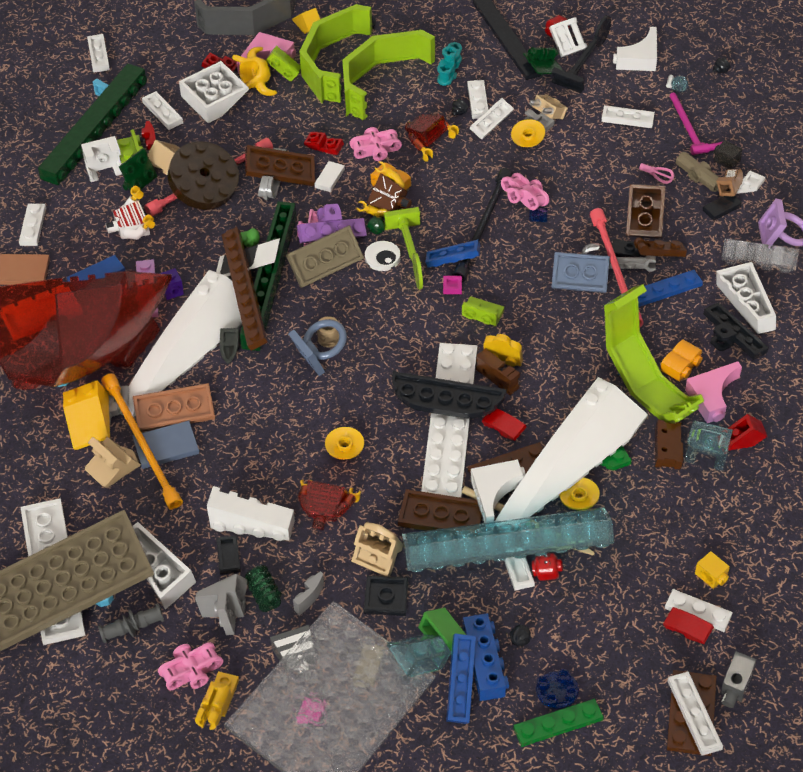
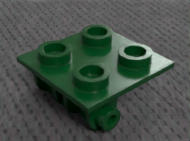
M531 47L528 53H523L535 69V72L540 75L551 74L554 67L563 70L555 60V57L558 55V50L555 48Z
M145 148L139 150L119 166L125 179L122 186L126 191L128 189L131 191L133 186H138L141 190L158 177Z

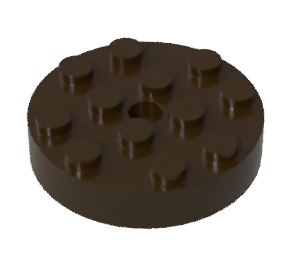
M197 141L188 143L175 152L168 168L167 178L172 192L180 201L196 209L210 210L224 205L231 199L239 182V171L236 162L226 150L213 143Z

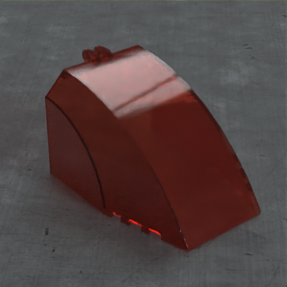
M119 271L105 273V278L96 279L95 274L88 275V280H79L78 276L70 277V282H63L62 278L0 286V365L8 379L12 380L13 388L29 390L37 388L39 385L56 387L90 375L108 364L125 350L147 324L160 304L172 279V274Z

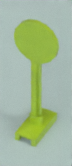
M419 207L383 212L385 230L399 228L402 231L409 257L413 263L417 288L419 290L423 289L421 263L409 231L410 226L420 225Z

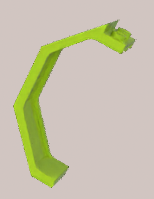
M355 4L313 22L299 51L302 78L321 103L324 100L340 103L342 97L340 92L341 74L322 71L314 63L320 50L353 34L371 36V7Z
M424 30L375 35L342 60L346 117L350 113L362 120L368 117L365 114V109L367 108L365 96L367 92L353 85L354 82L377 64L410 59H421L432 64L435 62V36Z
M644 284L629 289L604 305L606 349L630 395L659 420L676 424V422L683 420L698 410L699 404L704 402L701 394L685 395L665 378L659 370L640 333L638 296L647 291Z

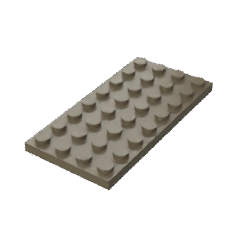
M125 510L0 570V651L155 575Z

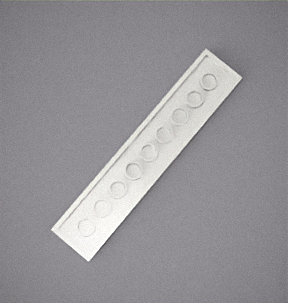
M440 343L436 378L474 384L477 345ZM431 413L421 492L461 498L470 418Z

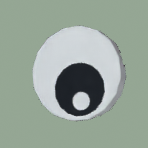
M374 242L365 251V262L374 270L388 271L391 267H396L399 264L400 250L392 242Z

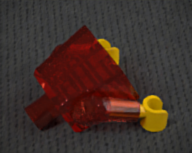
M421 114L415 120L407 122L405 125L409 140L419 152L422 151L424 161H428V156L433 158L432 149L425 147H429L444 132L448 130V136L452 139L455 138L456 134L458 135V126H450V123L444 119L443 115Z
M304 480L300 481L301 488L298 499L302 510L306 512L307 516L314 518L312 528L323 531L326 520L335 522L337 518L342 517L351 508L354 502L360 500L361 491L355 494L353 493V488L349 489V494L347 495L348 492L345 487L308 480L307 484H304Z

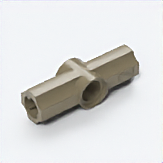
M686 152L679 154L676 164L688 173L691 180H694L695 183L701 182L712 192L718 191L716 181L719 177L711 171L707 162H699Z

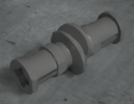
M156 604V607L145 611L142 610L135 615L131 610H128L127 618L123 615V619H118L103 627L99 625V633L104 644L108 643L107 640L124 636L127 633L135 637L136 630H139V628L148 627V625L158 621L164 622L165 619L160 605Z

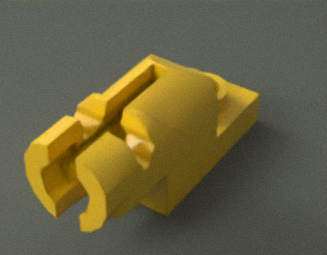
M218 671L215 681L210 682L195 717V723L198 726L204 728L208 719L210 723L209 729L214 730L221 717H225L239 682V676Z

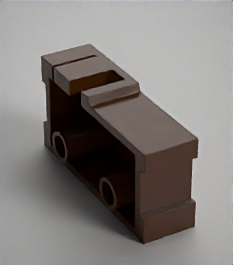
M486 348L476 355V370L499 388L506 389V393L509 395L519 389L518 378H520V373L509 365L503 371H500L499 369L505 365V361L500 360Z
M657 420L655 427V467H673L674 469L681 470L683 464L681 423L676 422L675 424L664 422V420Z

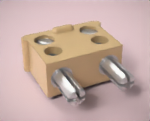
M547 94L536 95L535 100H530L529 102L532 107L551 119H563L568 109L559 100Z

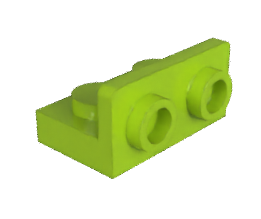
M277 45L266 59L268 64L289 81H292L301 69V66Z
M134 129L130 130L131 137L117 140L121 153L119 155L121 163H124L143 148L139 146L141 145L140 137L135 135Z
M471 296L467 302L462 304V316L481 321L487 325L497 326L504 312V306Z

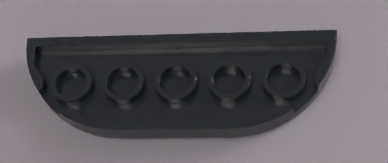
M395 371L392 374V386L397 398L411 409L422 412L475 419L495 411L506 397V389Z

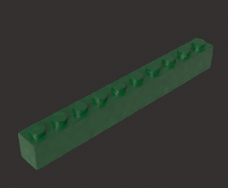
M127 63L38 167L41 180L59 185L66 179L68 173L76 167L78 161L84 158L81 144L96 141L101 137L105 129L111 126L115 117L119 116L121 110L129 104L131 98L136 96L138 90L146 84L147 77L144 68Z
M278 201L266 241L269 242L280 238L274 263L259 267L254 283L265 331L297 219L295 203ZM242 325L240 332L241 348L250 350L247 346ZM261 346L254 349V351H260Z

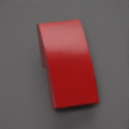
M209 53L201 66L207 68L222 61L234 72L237 68V61L227 56H224L222 59Z
M146 121L145 128H142V138H145L146 149L149 151L156 137L150 121Z
M310 132L304 141V145L313 150L338 155L344 145L342 139L327 138L326 133Z
M496 409L482 419L484 426L499 431L501 436L514 441L526 429L524 423L500 409Z
M675 607L671 609L663 623L666 629L682 633L686 639L705 644L714 628L711 623Z

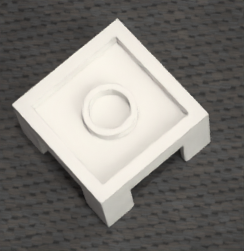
M115 136L81 144L90 182L99 180L96 171L113 167L116 176L122 175L119 166L122 164L119 157L121 153Z

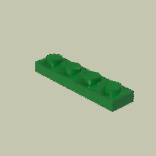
M592 699L515 724L513 729L521 747L603 721V715L596 700Z

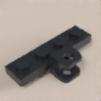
M719 302L704 309L703 314L716 325L713 331L716 335L711 338L710 343L718 351L727 350L735 343L753 360L768 352L769 347Z

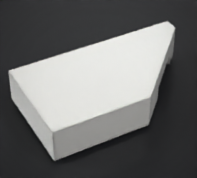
M749 171L743 178V182L736 194L757 191L764 183L765 177Z

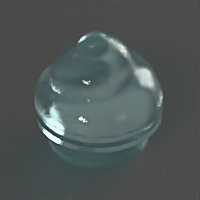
M684 76L675 77L671 83L672 89L680 93L686 91L688 80Z

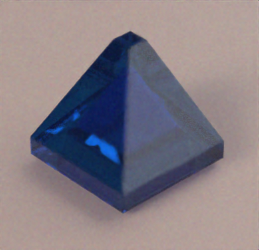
M548 208L530 210L529 221L547 222Z

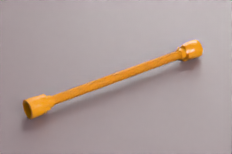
M113 373L105 375L101 382L109 395L115 398L163 488L162 494L166 505L170 510L180 507L183 504V500L175 488L169 485L120 394L121 388L117 377Z

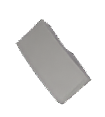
M321 571L316 575L310 576L304 583L305 592L299 593L293 599L294 611L299 616L315 602L323 589L324 577Z

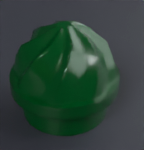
M374 216L367 224V227L371 233L380 234L385 230V223L381 217Z

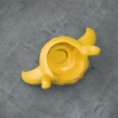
M263 47L250 49L247 53V58L233 55V60L240 62L239 74L241 81L249 89L256 88L259 93L265 96L277 94V91L271 90L265 85L271 77L267 61L256 57V54L262 51Z

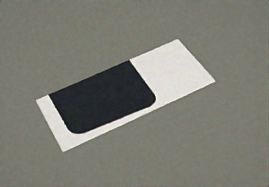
M280 238L246 248L245 252L249 268L254 269L274 263ZM223 255L219 258L216 272L227 277L231 274L227 257Z

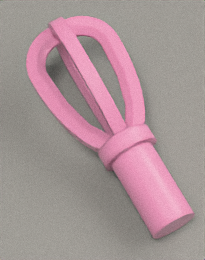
M640 164V170L650 173L655 179L664 184H669L674 179V172L671 169ZM657 170L670 172L671 176L660 173ZM656 174L669 178V180L665 181L659 178Z

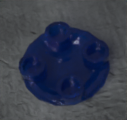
M561 669L539 676L536 694L541 703L548 707L556 709L565 708L573 704L577 699L579 686L568 670Z

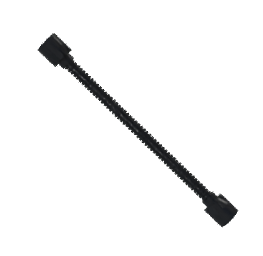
M508 168L500 169L495 180L497 186L471 241L480 240L503 189L501 186L502 178L513 175L512 171ZM464 259L460 264H457L452 276H462V282H464L470 271L468 266L471 259Z

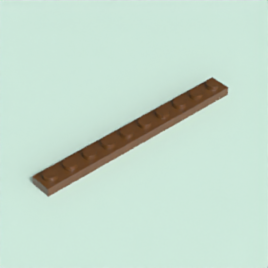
M235 227L222 234V240L247 346L252 351L268 341L241 232L238 227Z

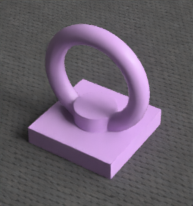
M775 198L758 221L762 247L770 249L778 237L790 245L803 246V238L795 239L783 232L787 226L786 219L796 223L802 231L803 220L792 213L784 212L783 202Z

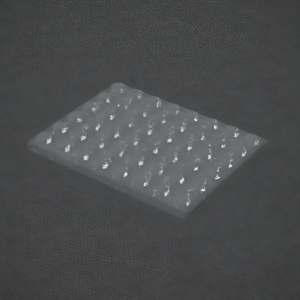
M333 601L227 720L224 728L281 772H360L433 683L436 676Z

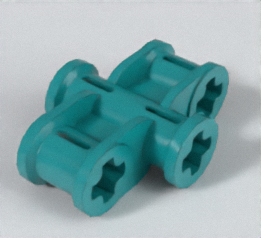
M450 43L442 50L444 58L437 66L439 73L437 82L442 86L451 84L452 80L457 77L455 69L459 67L462 61L460 55L462 46L460 43Z

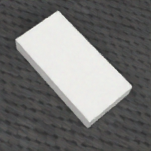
M329 161L316 180L315 188L331 192L344 172L345 165Z
M518 550L504 553L503 559L514 591L533 587L535 582L524 551Z

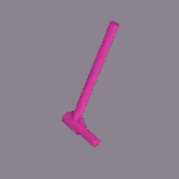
M676 93L670 94V98L693 142L690 147L692 155L709 153L712 150L726 147L724 141L712 144L700 142Z

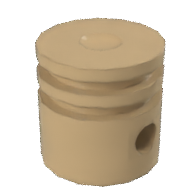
M323 317L319 320L332 319L337 321L334 317ZM323 327L317 330L320 345L323 347L336 346L339 340V333L335 328Z

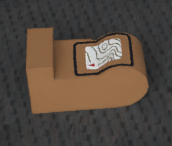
M726 169L724 176L717 179L719 195H736L743 182V172L741 169Z

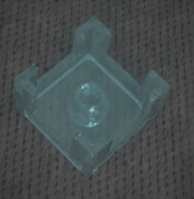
M693 420L684 462L693 464L697 452L717 457L714 469L723 471L733 430Z

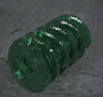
M259 565L248 571L244 578L247 579V585L256 603L259 605V609L262 612H268L279 607L282 593L278 590V586L271 577L268 567L266 565Z

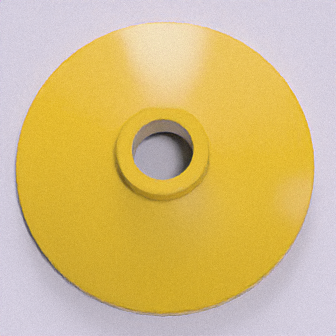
M532 119L522 120L512 128L511 137L518 146L533 147L544 139L545 128L539 121Z
M340 427L327 435L325 448L334 458L351 459L359 455L363 450L364 438L354 428Z
M582 478L567 491L564 490L559 494L561 502L574 510H586L593 507L598 502L600 496L598 486L587 478Z

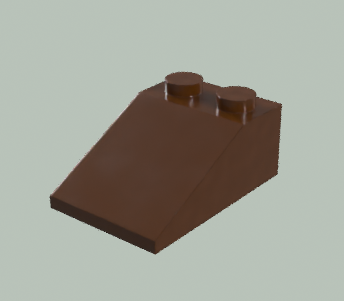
M630 184L626 236L662 238L665 186Z

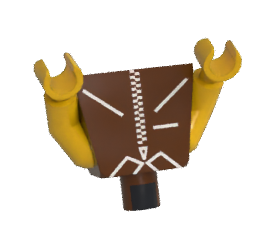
M378 161L383 165V168L380 170L376 167L374 168L377 172H384V174L380 173L367 203L364 201L358 202L363 204V209L356 208L358 212L366 211V213L373 216L384 217L383 212L410 208L412 201L405 198L408 191L404 189L405 184L400 175L389 167L386 168L382 161Z

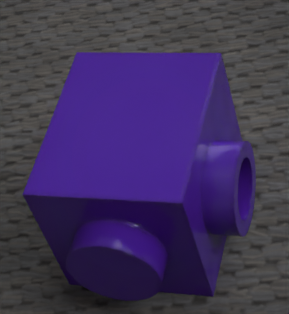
M175 268L158 274L160 288L167 300L184 295L182 280Z

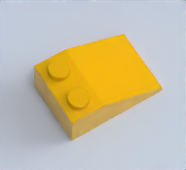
M98 380L63 392V409L74 450L89 446L88 441L92 437L100 442L104 441L106 437L110 438L109 393Z

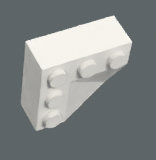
M222 61L179 81L181 97L207 123L222 117L249 90V87Z

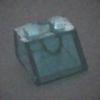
M418 635L387 643L388 648L408 677L443 669L451 654V650L441 636Z

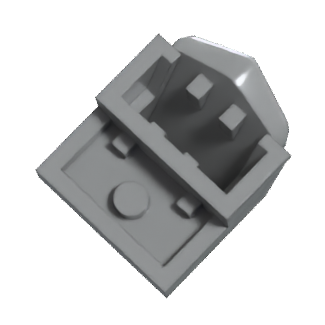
M234 574L196 593L195 600L202 617H219L220 627L224 628L226 635H234L236 618L244 617L247 579Z

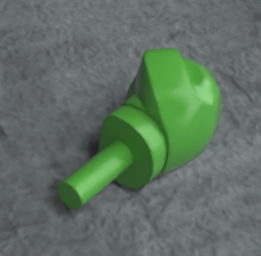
M251 228L248 231L241 232L243 244L246 247H253L259 243L260 234L257 229Z

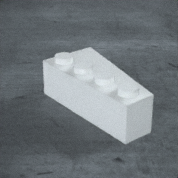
M752 262L716 271L717 286L757 334L776 330V314Z
M213 486L207 503L211 529L219 532L230 531L238 535L250 534L258 538L269 537L277 541L290 540L295 522L293 509L269 502L264 505L256 498L250 497L247 500L237 497L238 493L232 491L229 494L220 492L219 487Z

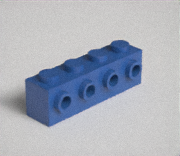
M488 613L463 617V631L465 634L476 636L473 674L479 700L484 701L505 697L506 689H509V682L507 676H503L502 673L504 662L503 658L498 656L500 646L498 639H494L493 636L495 634L494 622L489 620Z

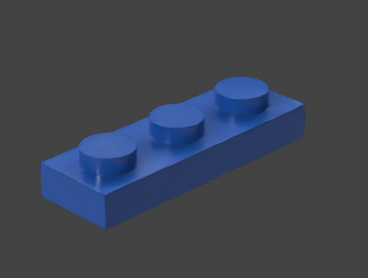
M479 240L427 251L425 263L429 268L475 258L480 254Z

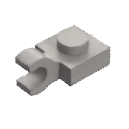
M531 109L525 112L527 117L524 120L532 119L539 121L544 126L545 133L554 126L555 120L543 113L538 115Z

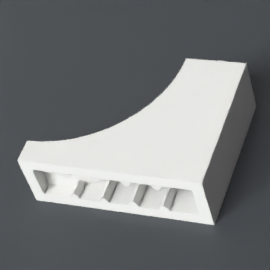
M650 27L648 35L639 43L617 47V54H613V63L616 64V70L656 71L657 27Z
M518 460L471 469V483L486 529L494 527V509L498 501L508 492L515 490L525 476L524 467H520Z

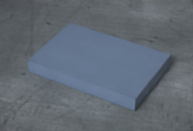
M555 252L552 288L606 293L610 256Z
M189 421L142 433L158 464L199 454ZM133 435V441L142 469L151 467L136 437Z

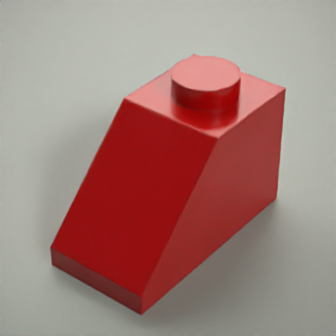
M746 414L718 435L724 451L753 447L767 437L762 421L749 414Z

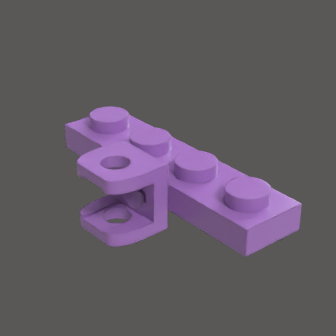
M326 204L323 208H319L317 210L318 222L297 225L300 243L314 242L349 225L355 238L367 236L364 218L341 220L342 215L338 204Z

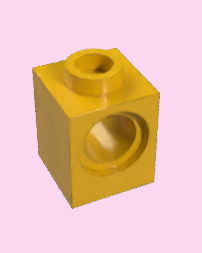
M710 551L697 562L695 575L714 589L718 585L722 586L729 578L730 566Z

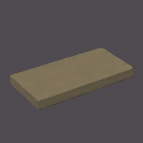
M350 225L286 254L301 288L364 259Z

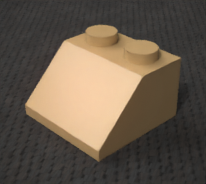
M155 140L148 153V157L154 167L163 169V173L167 175L171 159L180 147Z

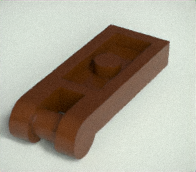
M641 237L634 240V246L641 255L686 257L687 249L682 242L677 240L671 242H664L662 240L644 241Z

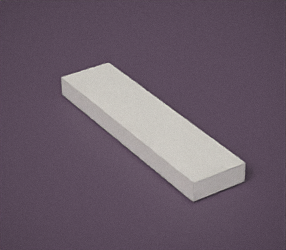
M689 672L668 677V684L701 756L722 750L721 740Z

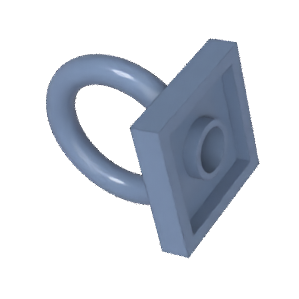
M325 319L314 323L306 331L303 340L295 330L288 333L298 351L319 376L325 373L318 359L324 360L334 357L343 349L347 340L344 326L332 319ZM323 327L335 328L339 333L338 343L329 351L319 352L311 341L313 334Z

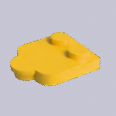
M504 334L486 336L483 344L484 349L486 348L500 360L505 361V364L508 366L522 365L523 354L520 343L511 340Z

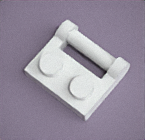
M576 17L549 27L561 58L587 48V43H584L578 28ZM568 26H571L578 46H575Z

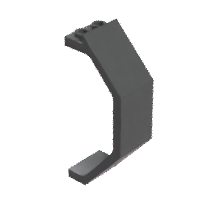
M201 0L194 1L197 27L205 34L255 36L259 32H263L291 18L296 0H263L250 7H210Z

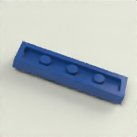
M691 270L646 285L647 291L638 296V307L701 287L703 281L695 270Z
M453 635L447 722L468 724L470 721L476 636Z

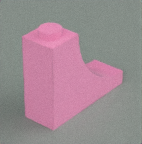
M259 32L241 57L247 58V53L254 47H263V50L258 52L256 57L266 60L277 45L294 59L296 50L292 41ZM237 62L238 74H239L240 62Z
M738 361L687 379L685 388L689 396L701 394L704 402L699 404L698 410L707 423L718 422L725 417L727 406L723 400L722 392L728 384L740 378L742 366Z

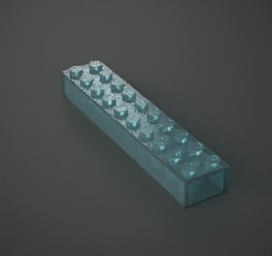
M605 507L406 533L402 534L407 570L421 572L426 568L442 569L448 565L460 567L465 565V563L471 562L482 564L486 560L504 561L509 557L520 559L531 554L543 556L547 552L554 551L556 553H565L569 549L586 550L592 546L604 548L609 546V544H614L612 519Z

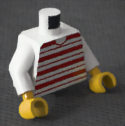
M133 186L130 191L133 196H130L119 209L114 210V221L105 223L108 234L118 231L121 239L138 240L142 236L150 235L149 228L152 229L155 226L154 218L150 214L145 216L140 202L136 200L143 198V192L138 186Z

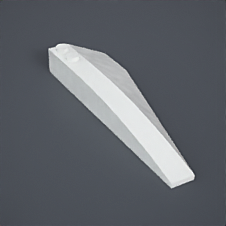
M209 270L168 324L129 385L128 408L133 417L136 415L133 396L160 392L168 385L171 386L180 375H184L203 359L207 352L217 347V344L220 342L221 328H239L242 325L231 279Z
M598 377L534 461L494 521V525L512 534L530 520L534 513H539L544 509L548 502H553L559 497L561 492L567 491L585 477L589 470L599 466L602 460L609 455H613L620 446L626 445L648 414L618 387Z

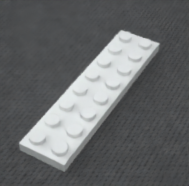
M61 498L21 507L28 557L68 537ZM81 612L41 631L43 645L86 636Z

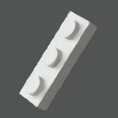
M103 34L87 36L93 72L110 70Z
M484 80L467 81L472 119H479L488 111Z
M157 91L142 98L143 104L168 130L183 124L182 117Z
M501 98L475 121L469 129L482 140L509 116L514 108Z
M604 105L601 122L652 128L655 112Z
M45 204L27 205L19 239L20 246H38L46 211Z
M675 589L672 590L665 605V609L669 611L675 607L711 623L715 629L725 632L733 613Z

